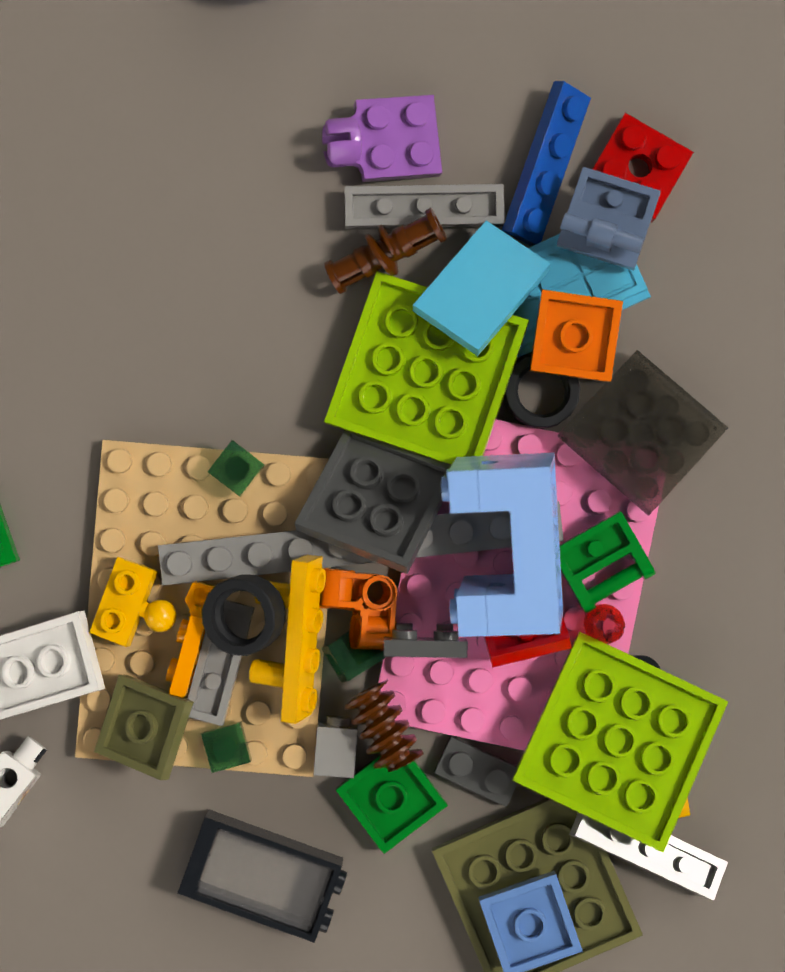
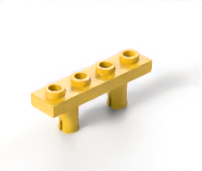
M307 554L292 560L290 584L269 581L280 592L285 608H288L285 663L256 659L251 663L249 680L251 683L282 688V722L297 724L312 714L317 703V690L313 687L314 674L320 663V651L316 649L317 633L320 631L323 623V612L319 609L320 593L323 591L326 582V572L322 569L323 556ZM254 596L255 603L261 604L259 600Z

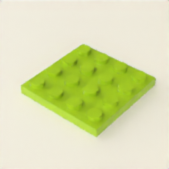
M376 271L324 422L331 426L450 465L453 464L456 457L484 456L529 325V320L512 315L483 351L476 356L413 312V304L428 287Z
M578 632L511 781L664 853L729 701L585 633Z

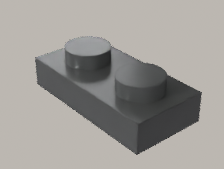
M450 735L434 769L435 774L507 807L517 786V783L511 781L517 769L516 765Z

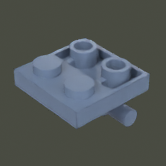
M583 167L568 212L564 214L561 223L557 247L634 271L661 191Z

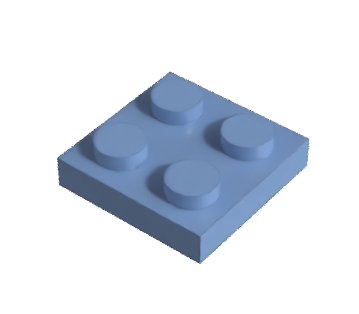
M555 871L478 897L503 972H526L583 952Z

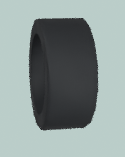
M532 354L527 355L514 365L503 397L506 409L516 421L525 426L540 429L557 426L571 416L579 402L581 389L579 380L574 377L558 375L563 381L565 389L562 403L552 413L544 415L534 414L525 409L518 396L519 382L523 375L530 370Z
M241 574L217 584L207 594L202 608V624L208 638L218 649L230 655L248 656L270 646L280 636L285 624V605L280 592L268 580L257 575ZM237 591H247L253 594L261 603L265 613L263 630L257 636L250 639L236 636L228 628L224 619L225 600Z

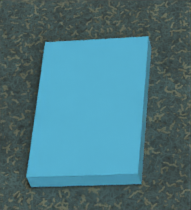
M486 220L413 304V312L478 356L550 271L551 263Z

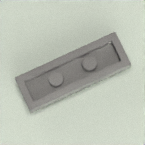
M225 600L224 619L228 628L236 636L247 639L255 607ZM206 631L188 699L194 701L189 718L223 726L242 656L230 655L218 649L208 638Z

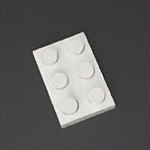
M85 611L71 613L0 636V720L105 689L91 633H89L90 629Z

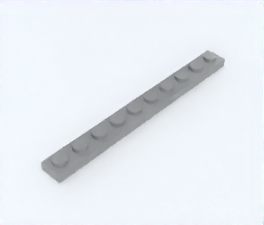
M557 501L559 541L564 542L560 503ZM510 511L439 514L436 516L416 558L512 547ZM296 530L158 545L162 586L191 583L194 581L227 579L241 574L264 575L291 572L292 560L307 554L323 556L322 568L375 562Z

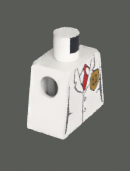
M29 736L26 737L15 753L3 751L0 754V827L6 824L41 776V773L34 769V767L47 749ZM10 769L14 770L18 777L13 786L9 785L6 781V774Z

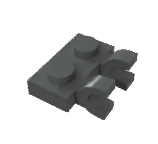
M396 623V630H392V637H384V657L467 658L468 641L466 638H458V631H453V624H436L434 638L417 637V630H413V623Z

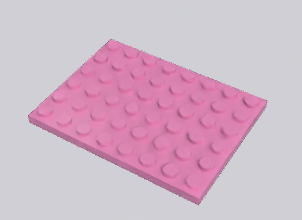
M496 419L484 456L555 452L557 501L560 503L564 542L618 511H622L647 557L649 556L669 455ZM449 501L442 503L437 515L450 513ZM512 547L415 558L408 574L401 572L397 590L396 623H413V630H417V637L434 638L436 624H451L450 599H454L455 588H460L464 576L514 574ZM627 554L581 581L588 590L634 564L630 554ZM561 572L563 619L570 637L571 647L577 633L582 632L628 654L644 579L640 578L595 604V609L585 614ZM453 624V631H458V624ZM458 635V638H466L468 641L467 658L383 657L378 683L388 680V682L380 691L393 690L395 697L388 703V706L400 705L403 710L395 718V721L408 720L409 727L525 751L570 649L492 668L484 636L459 637Z

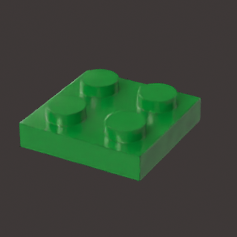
M378 755L354 774V778H348L337 786L336 791L382 853L385 854L446 808L448 804L416 761L388 772L387 768L374 769V763L381 757V755Z

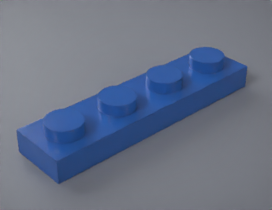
M565 81L553 82L502 231L530 246H534L542 241L591 97Z

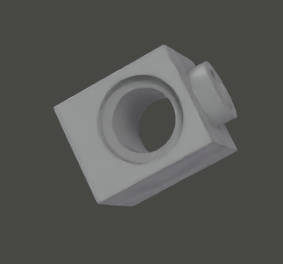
M327 716L326 722L319 721L316 736L314 775L354 778L358 724H350L351 718Z

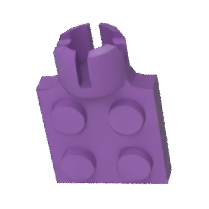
M434 95L360 99L354 102V115L351 117L334 118L325 121L322 131V144L327 145V151H323L327 165L330 167L354 166L360 170L362 182L439 177L442 174Z

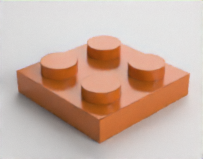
M542 289L529 371L611 382L623 301Z

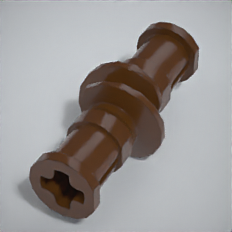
M433 209L425 210L426 215L407 225L403 224L395 228L390 234L387 233L382 225L377 226L378 240H375L368 233L365 235L368 245H362L354 249L353 253L335 262L332 260L325 262L326 272L339 294L346 292L347 286L365 277L369 278L381 269H384L391 276H395L399 272L398 260L418 253V250L437 240L441 243L446 241L445 232Z

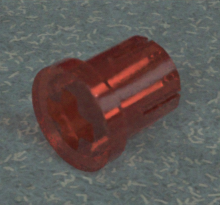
M609 604L595 605V609L586 613L583 626L587 635L606 644L613 643L622 637L625 622L617 608ZM607 614H609V620L615 622L614 630L607 629L606 634L603 635V630L597 628V625L594 623H597L598 620L605 621Z

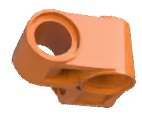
M322 568L326 572V582L323 591L320 593L319 608L352 611L349 628V641L352 649L384 650V637H392V630H396L395 618L398 593L394 581L387 576L375 573ZM379 581L383 587V594L378 601L372 603L368 598L367 591L373 582Z

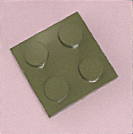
M119 675L94 752L158 780H169L194 701L170 695L169 691L129 675Z

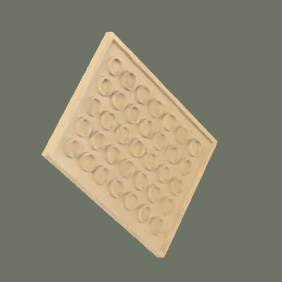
M102 440L87 612L89 629H91L117 557L126 558L158 571L147 602L151 603L155 600L170 602L176 609L177 618L172 628L164 632H156L150 629L145 619L141 617L130 647H125L91 634L105 689L80 696L75 750L76 758L112 760L94 751L119 675H129L170 691L172 683L166 681V675L171 659H179L182 643L176 642L182 620L190 619V609L185 602V598L192 582L162 586L158 545L296 530L295 521L326 466L328 458ZM291 572L257 575L272 582L290 584ZM231 578L200 582L216 586ZM247 591L232 593L226 600L255 607L247 639L257 636L265 625V613L262 605L256 604L254 595ZM285 608V624L280 636L270 646L248 656H242L224 725L219 726L188 718L173 766L314 777L328 608H319L323 612V623L320 631L317 633L316 649L320 651V663L314 674L313 688L317 690V703L312 714L297 724L282 722V688L251 683L249 680L250 666L256 659L285 663L288 608Z

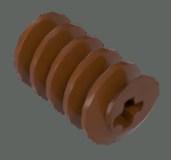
M385 680L353 696L344 707L345 710H359V713L351 721L353 725L366 724L367 726L361 732L359 738L360 740L372 738L374 742L368 747L366 753H380L381 755L374 763V769L387 768L388 772H391L415 761L424 753L422 749L409 750L417 741L415 734L402 735L410 724L408 720L395 721V718L403 710L400 705L388 706V703L395 697V693L393 690L380 691L388 682V680Z

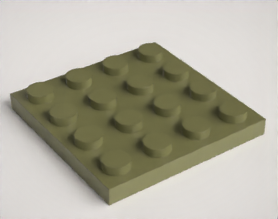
M549 798L432 848L433 855L484 972H503L478 897L551 871H555L583 952L526 972H560L643 936L608 853L569 835L578 812Z

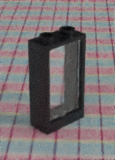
M209 809L202 823L177 894L315 943L318 932L326 933L334 912L333 909L328 908L332 893L340 895L348 872L341 870L343 857Z

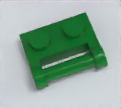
M618 511L560 544L561 572L585 614L595 609L596 603L640 578L646 580L656 574L622 511ZM630 554L634 564L588 590L585 588L581 580Z

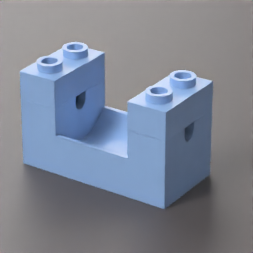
M555 452L456 457L451 467L446 470V476L441 478L443 502H450V514L510 511L514 574L464 576L460 588H455L454 599H450L451 624H458L459 637L560 634L563 617Z

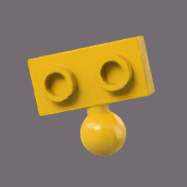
M117 557L89 633L119 645L130 647L141 617L145 619L147 626L153 631L164 632L172 628L177 618L174 606L166 600L147 602L158 571L126 558Z

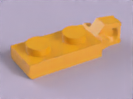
M194 581L187 593L185 602L190 609L189 613L191 615L189 620H182L176 642L182 643L179 659L172 658L168 667L166 681L172 683L169 691L170 695L183 698L190 691L205 635V629L202 624V608L207 594L215 586Z

